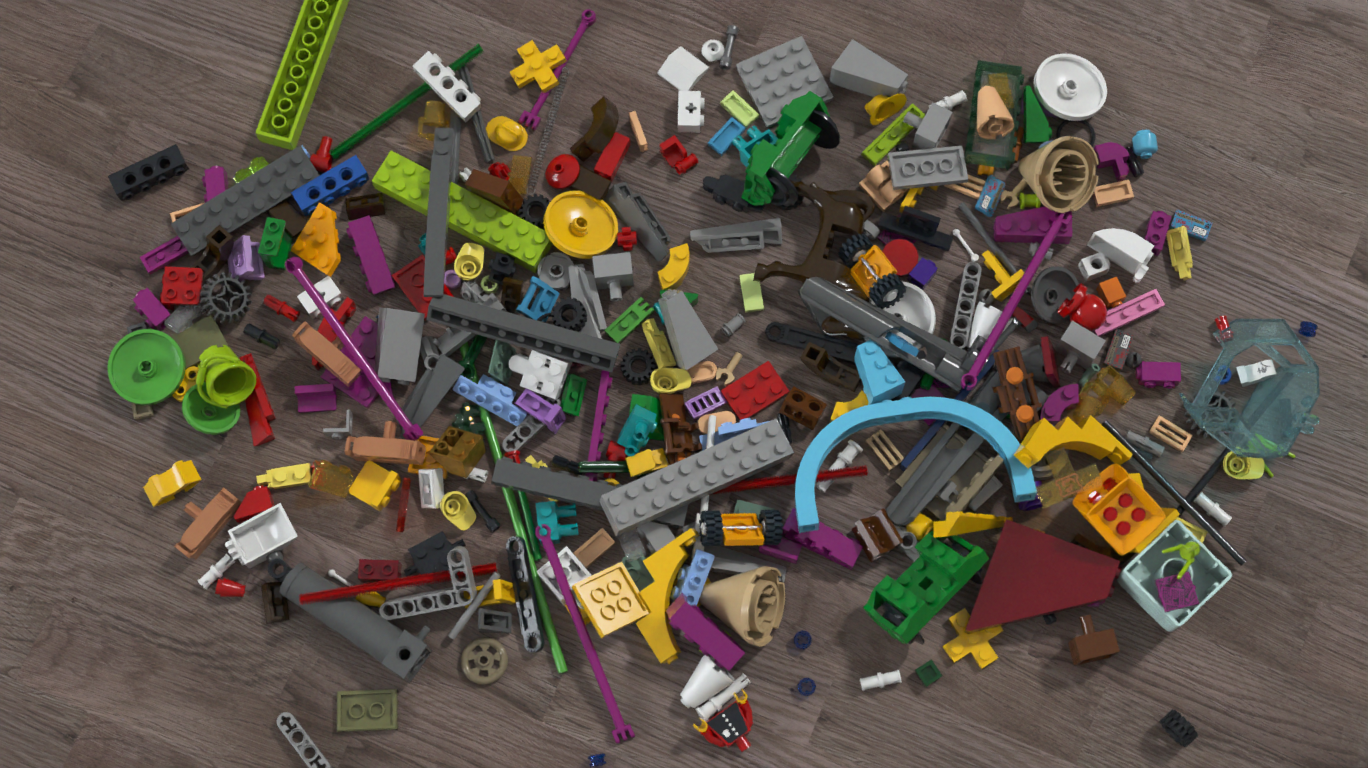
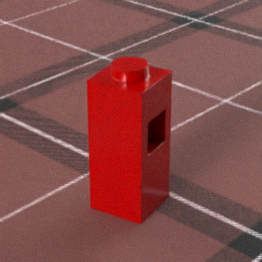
M615 132L608 145L604 148L594 168V172L613 181L631 145L630 138Z

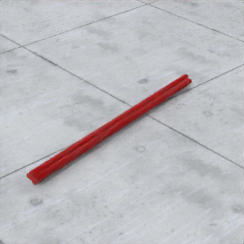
M862 465V467L855 466V468L850 467V469L849 467H845V469L838 468V470L833 469V471L832 469H828V471L821 470V473L820 471L818 472L816 480L817 482H821V480L823 482L826 479L827 481L828 479L833 480V478L838 480V478L843 479L844 477L845 479V477L850 478V476L851 478H855V476L860 477V475L862 477V475L867 476L868 471L866 465ZM787 474V477L786 475H782V477L780 475V477L775 476V478L770 476V479L769 477H765V479L763 477V480L762 478H758V480L753 478V481L752 479L751 481L746 479V482L741 480V482L734 483L712 494L729 493V491L739 492V490L746 491V489L747 491L749 489L756 490L758 487L763 489V487L770 488V486L775 487V485L780 487V485L787 486V484L792 485V483L794 485L796 484L797 475L792 474L791 476V474Z
M496 562L473 566L472 572L474 577L475 575L478 576V574L482 576L485 573L490 575V572L491 574L492 572H497ZM444 570V572L439 571V573L432 572V574L400 577V579L395 578V580L390 579V581L370 582L363 585L358 584V586L353 585V587L346 586L338 589L333 588V590L328 589V591H316V593L308 592V594H300L299 600L300 605H303V603L305 605L308 602L313 604V601L318 603V600L323 602V600L326 601L327 599L328 601V599L333 600V598L338 600V597L343 599V596L348 598V595L349 597L351 595L355 597V595L358 596L359 594L360 596L363 593L368 595V592L373 594V591L374 593L375 591L380 593V590L385 592V589L386 591L388 589L390 591L393 588L397 590V587L399 589L404 587L405 589V586L410 588V585L411 587L412 585L417 587V584L422 586V583L423 585L424 583L429 585V582L434 584V581L435 583L437 581L441 583V580L446 582V579L451 581L450 570ZM458 571V577L460 579L461 577L462 579L463 577L466 578V574L464 572Z

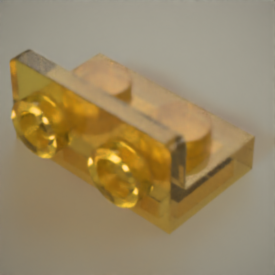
M315 460V469L308 484L309 488L346 498L354 479L350 468L339 465V467L334 466L326 460Z

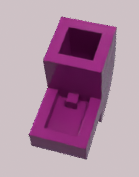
M1114 142L1095 145L1094 151L1099 163L1096 165L1097 169L1112 166L1116 181H1124L1129 174V168L1126 163L1130 156L1128 151L1122 145Z

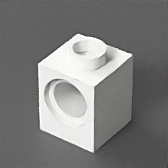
M1099 252L1081 259L1078 266L1085 282L1106 275L1110 269V262L1107 256L1104 257L1103 252ZM1091 264H1098L1100 269L1093 268Z

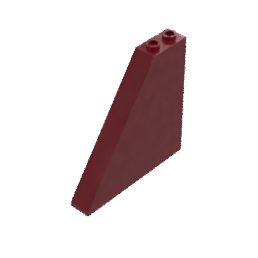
M1006 519L965 633L969 634L1103 602L1108 596L1112 597L1115 586L1112 585L1114 578L1118 579L1122 569L1118 567L1120 561Z

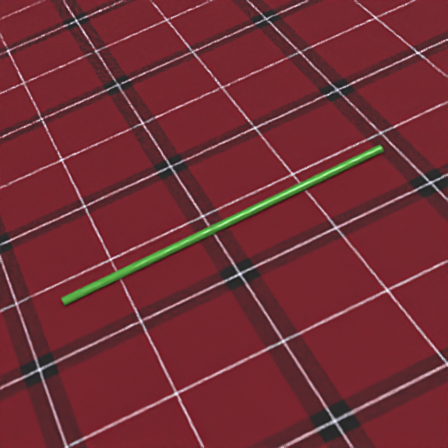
M468 342L460 347L463 359L469 350ZM473 364L475 370V377L472 381L478 384L479 378L475 365ZM477 404L496 465L497 458L501 459L503 456L489 411ZM502 487L516 536L522 537L526 542L537 604L558 674L568 672L543 587L536 572L537 568L513 489Z

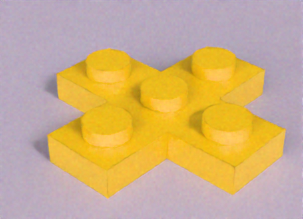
M533 40L517 49L524 64L509 73L519 89L536 80L543 93L559 85L552 70L565 63L566 58L557 44L543 53H540Z
M964 608L948 619L958 636L945 644L943 648L953 663L970 653L979 667L983 669L998 659L988 641L1004 630L1001 626L969 634L965 633L970 615Z

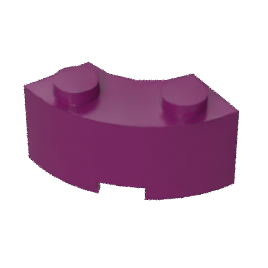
M1078 384L1067 385L1053 392L1041 408L1038 415L1039 420L1045 418L1055 426L1060 422L1063 412L1075 409L1079 403Z

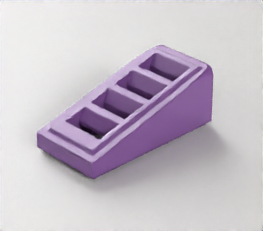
M715 387L684 403V406L695 422L701 416L709 414L725 405L727 401L719 388ZM714 393L716 394V396H717L718 399L720 400V401L717 402V403H716L715 399H714L713 396H712V394H714ZM709 397L713 405L710 406L705 398ZM700 401H703L704 405L706 406L705 409L702 408L701 404L699 403ZM696 404V406L699 409V412H696L693 405Z

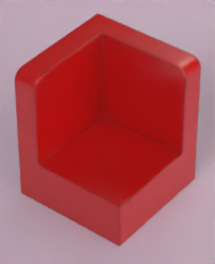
M675 135L659 144L660 153L671 168H674L677 161L687 157V151Z

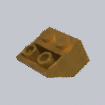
M448 426L429 453L449 473L467 478L486 450L482 435Z

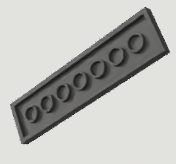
M300 145L174 221L171 225L190 255L193 256L206 248V236L218 225L223 227L228 233H231L292 196V191L320 175Z

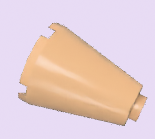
M984 86L978 91L977 132L984 139L993 140L1001 134L1004 137L1013 130L1014 120L997 90L991 86Z

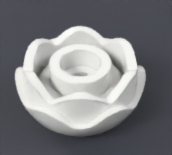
M708 40L702 47V55L710 62L720 60L725 51L723 44L718 40Z

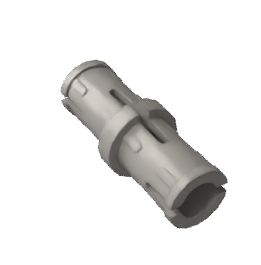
M1131 430L1128 431L1125 437L1130 444L1139 447V450H1145L1159 458L1165 446L1149 440V437H1142Z

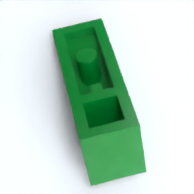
M1025 86L1023 87V143H1044L1051 139L1052 128L1049 127V123L1031 87Z

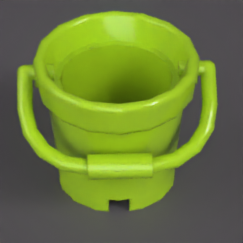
M213 345L205 349L200 355L199 360L201 362L200 366L198 365L196 384L200 396L207 403L227 409L228 406L239 404L250 396L256 386V375L253 369L241 361L227 345H223V347ZM204 380L206 382V390L210 398L205 395L202 389Z

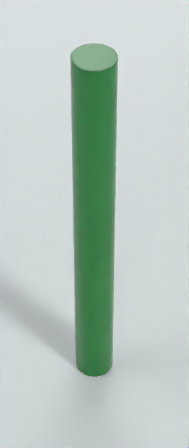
M518 491L534 561L542 560L527 495L526 492Z

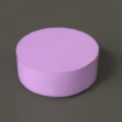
M455 270L446 271L444 284L448 289H457L461 285L462 279L457 276Z

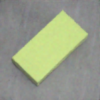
M734 90L720 102V105L745 128H748L759 117V114Z
M754 273L740 275L745 313L764 310L760 282L753 281Z

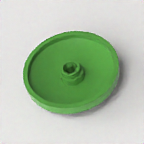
M154 329L137 330L123 337L113 348L108 360V377L112 387L125 400L138 405H154L168 399L181 385L186 369L185 357L178 343L166 333Z

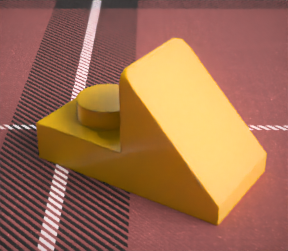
M663 448L653 451L648 449L626 458L631 477L657 471L668 466Z

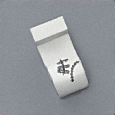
M1272 360L1236 367L1242 387L1265 381L1277 375Z

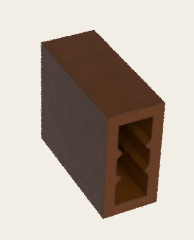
M473 169L465 183L470 192L514 215L522 206L524 199L507 180Z

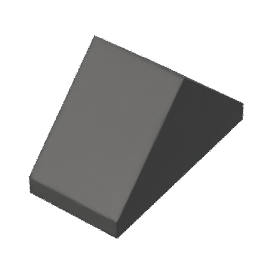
M479 609L478 629L481 633H511L512 613Z

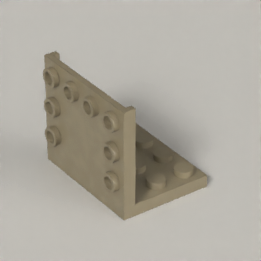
M945 424L904 473L895 481L900 488L905 486L949 429L948 425ZM955 433L946 447L949 449H961L967 441ZM976 450L950 479V481L957 485L955 489L958 491V495L953 493L949 495V499L952 502L948 503L934 497L925 509L940 521H946V512H963L998 472L1004 459L997 455L995 459L990 457L988 460Z

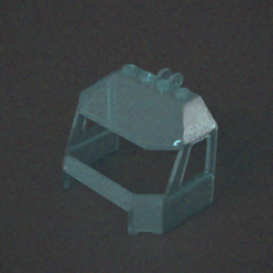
M1235 319L1223 331L1218 329L1212 333L1223 349L1193 403L1191 404L1183 393H1179L1180 398L1184 402L1185 409L1198 426L1235 453L1237 457L1271 459L1287 456L1299 433L1312 434L1314 432L1312 425H1316L1320 421L1319 417L1310 414L1320 395L1319 367L1285 319ZM1271 345L1294 346L1306 364H1291ZM1251 346H1257L1281 365L1275 369L1277 374L1275 377L1257 384L1241 415L1236 408L1207 407L1234 357Z

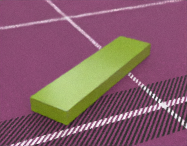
M913 103L862 152L861 155L874 167L915 128L903 123L908 111L922 119L925 117V114Z

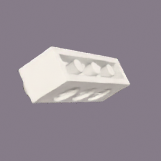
M428 51L413 65L414 71L466 123L482 108L481 99L476 93L473 92L471 94L467 90L468 86L463 80L460 79L458 81L454 77L455 73L450 67L447 66L445 68L441 64L442 60L436 53L432 55ZM434 69L440 70V74L437 76H432L431 71ZM451 82L454 85L451 89H445L444 84ZM464 95L467 98L464 102H458L456 100L457 97Z

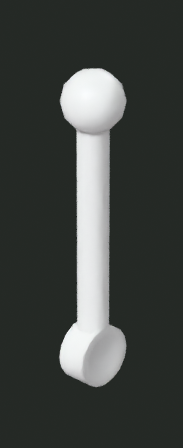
M954 229L953 235L957 236V238L969 252V254L971 255V260L973 262H977L979 256L973 253V251L961 237L960 231L958 229Z
M331 569L328 571L330 577H335L345 585L353 587L351 583L337 575L335 570Z

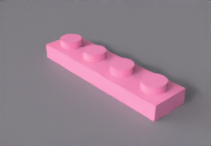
M1157 289L1108 310L1104 324L1099 329L1094 330L1093 333L1100 337L1163 308L1165 304Z

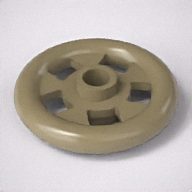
M477 638L471 641L462 652V671L474 683L491 684L500 679L507 669V652L504 646L493 638ZM480 646L482 651L475 655L473 650ZM490 646L497 650L494 655L487 651ZM483 657L488 658L485 664L481 663V658ZM470 660H474L476 668L470 669ZM494 660L500 661L497 670L492 668ZM480 670H488V676H479Z

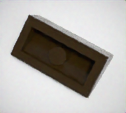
M579 165V175L571 186L599 200L606 198L612 181Z
M383 193L345 199L349 220L385 214Z
M287 200L282 201L268 211L272 218L285 220L284 230L292 238L299 236L308 222Z
M269 582L261 586L266 624L290 620L287 598L280 594L281 582Z

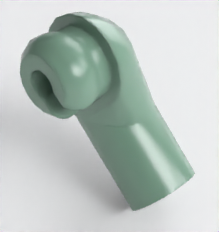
M1093 363L1078 381V386L1083 391L1091 388L1089 381L1100 371V367L1097 364Z

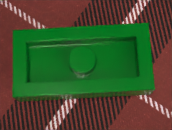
M567 374L560 404L564 413L575 417L579 416L587 379Z

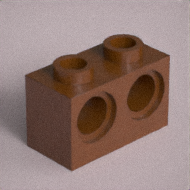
M793 386L784 399L779 413L814 430L827 404Z

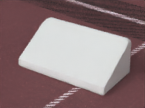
M442 468L419 469L421 508H440V501L444 496Z

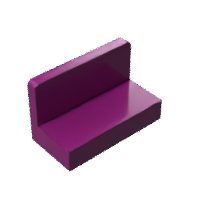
M333 383L295 386L299 413L337 410L336 387Z
M782 538L779 545H760L759 553L796 564L802 544Z

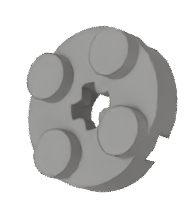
M551 253L539 262L537 269L539 279L554 290H565L570 285L568 268L574 264L570 257L564 253ZM559 267L561 274L554 275L551 271Z

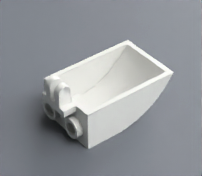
M1112 228L1094 232L1087 246L1098 253L1103 252L1104 256H1107L1109 260L1135 275L1133 277L1135 283H1139L1149 269L1146 265L1154 254L1151 252L1154 247L1153 244L1137 234L1123 229Z
M281 503L228 530L231 538L225 543V546L233 560L239 559L242 566L246 565L250 569L267 560L266 556L268 554L285 549L298 536Z

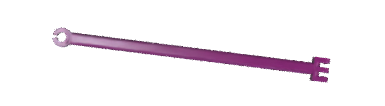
M1052 212L1049 219L1053 222L971 369L962 376L960 384L963 389L966 387V381L972 384L967 386L966 390H973L975 388L978 374L1061 226L1067 228L1072 215L1069 214L1065 220L1063 219L1065 213L1057 216L1058 212Z
M299 257L287 259L285 262L286 269L296 276L406 431L403 434L404 438L417 441L423 435V431L417 423L412 425L302 270V260Z
M542 524V528L547 530V534L541 536L539 534L541 528L538 526L535 530L536 537L542 541L616 728L612 730V734L616 744H618L620 739L617 735L621 734L623 740L626 741L628 739L625 732L629 731L631 738L635 737L630 723L625 725L551 540V529L548 525Z

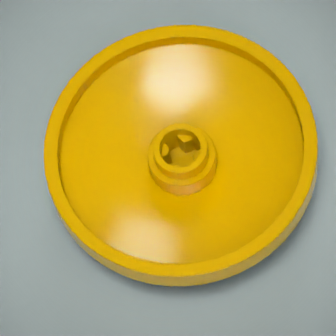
M568 191L557 195L551 200L544 214L543 224L549 240L560 251L576 258L589 259L592 256L603 255L612 247L617 238L618 222L613 210L602 199L599 200L583 191Z

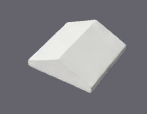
M680 46L668 56L658 71V75L678 90L690 91L708 71L709 67Z

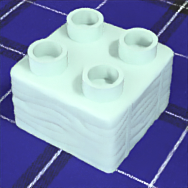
M1175 520L1120 572L1117 582L1162 628L1172 632L1182 626L1207 600L1231 579L1232 573L1181 521ZM1190 541L1199 543L1200 552L1194 557V562L1186 570L1190 574L1193 586H1196L1195 592L1199 604L1165 612L1161 598H1158L1159 592L1155 580L1179 574L1187 560L1181 557L1179 550L1164 554L1162 550L1178 546L1179 544L1184 545Z

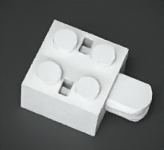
M534 350L531 351L530 357L516 354L510 358L509 368L523 375L520 383L521 387L553 399L561 396L572 361Z
M566 546L557 555L576 603L581 609H584L572 586L592 575ZM548 561L536 572L565 606V599L551 564Z

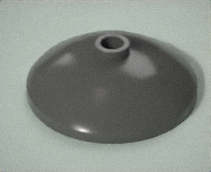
M1063 267L1046 268L1038 274L1033 283L1031 291L1033 307L1039 317L1048 323L1060 324L1070 320L1069 315L1063 318L1058 314L1060 305L1066 298L1070 300L1075 294L1072 290L1079 284L1076 277L1068 269Z

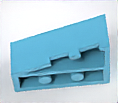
M872 340L858 345L854 360L859 377L862 379L868 405L881 403L884 400H890L901 395L905 381L879 345Z

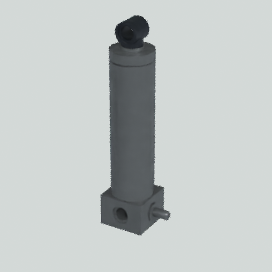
M274 559L269 563L268 573L275 580L282 583L280 587L281 595L380 661L388 670L407 683H411L432 653V650L423 641L430 632L429 627L424 626L417 636L410 634L406 630L402 631L352 596L349 597L348 595V598L343 596V599L338 597V600L337 598L336 600L334 598L333 600L328 599V601L326 599L323 602L318 600V603L313 601V604L308 602V604L304 605L303 603V605H300V594L316 593V591L321 592V590L328 591V589L333 590V588L338 589L339 587L303 563L297 564L294 568H291L281 559ZM277 567H284L281 574H275ZM410 654L409 659L404 660V657Z

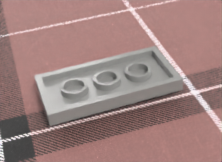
M962 146L892 152L887 155L893 190L968 182Z

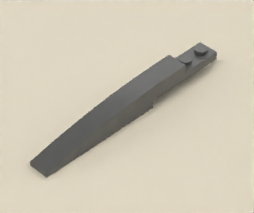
M435 128L428 199L424 297H443L454 128Z

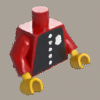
M741 689L743 692L741 697H738L735 692L733 694L737 701L707 722L699 718L702 722L701 726L697 727L693 724V727L709 743L719 747L726 746L727 748L736 744L740 751L744 752L751 746L745 736L751 732L753 715L747 700L748 696L744 689Z

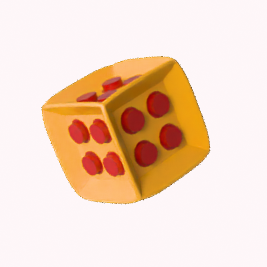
M1117 463L1110 465L1099 473L1072 501L1073 506L1120 555L1129 553L1142 543L1166 518V514L1155 500Z

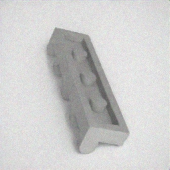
M493 293L489 295L490 298L481 304L507 311ZM448 327L445 334L438 339L434 338L432 341L448 357L476 334Z

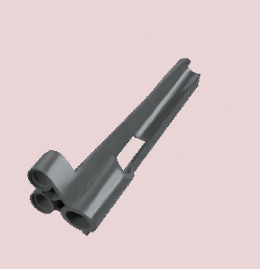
M821 277L806 279L800 289V295L803 300L956 391L963 389L960 384L961 378L969 372L987 340L978 335L967 352ZM896 329L925 346L927 356L919 359L899 349L893 343L883 338L882 335ZM990 357L987 358V360H986L984 366L982 367L981 371L984 369V367H985V365L987 364V362H988V360H989Z
M996 370V372L993 371L969 404L983 409L1002 422L1009 412L999 414L998 408L1001 407L998 393H994L992 387L1001 385L999 374ZM1023 379L1021 383L1027 405L1029 406L1031 401L1025 379ZM1035 386L1039 403L1043 405L1048 396ZM953 422L886 509L891 521L896 526H904L913 522L942 487L985 441L982 436L974 432L961 449H949L946 445L961 427L960 424Z

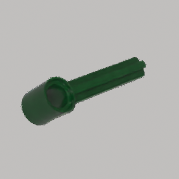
M476 334L463 361L458 362L459 365L465 368L461 375L471 381L475 377L473 364L487 337Z
M580 461L578 463L580 473H630L626 461ZM649 472V473H645V474L638 475V476H636V478H642V477H644V476H646V475H649V474H651V473H653V472Z

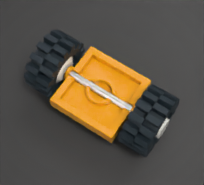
M857 234V237L853 235L852 239L848 238L847 243L842 244L843 247H840V252H838L839 257L848 268H851V276L877 307L881 309L885 307L890 308V305L894 306L896 301H900L899 298L904 297L903 294L906 293V286L896 275L898 271L880 248L873 245L865 234Z
M719 510L702 511L700 514L701 520H699L700 541L703 546H720L722 539L725 546L779 545L782 539L781 533H783L781 513L779 510H761V514H759L760 519H758L756 513L721 514Z

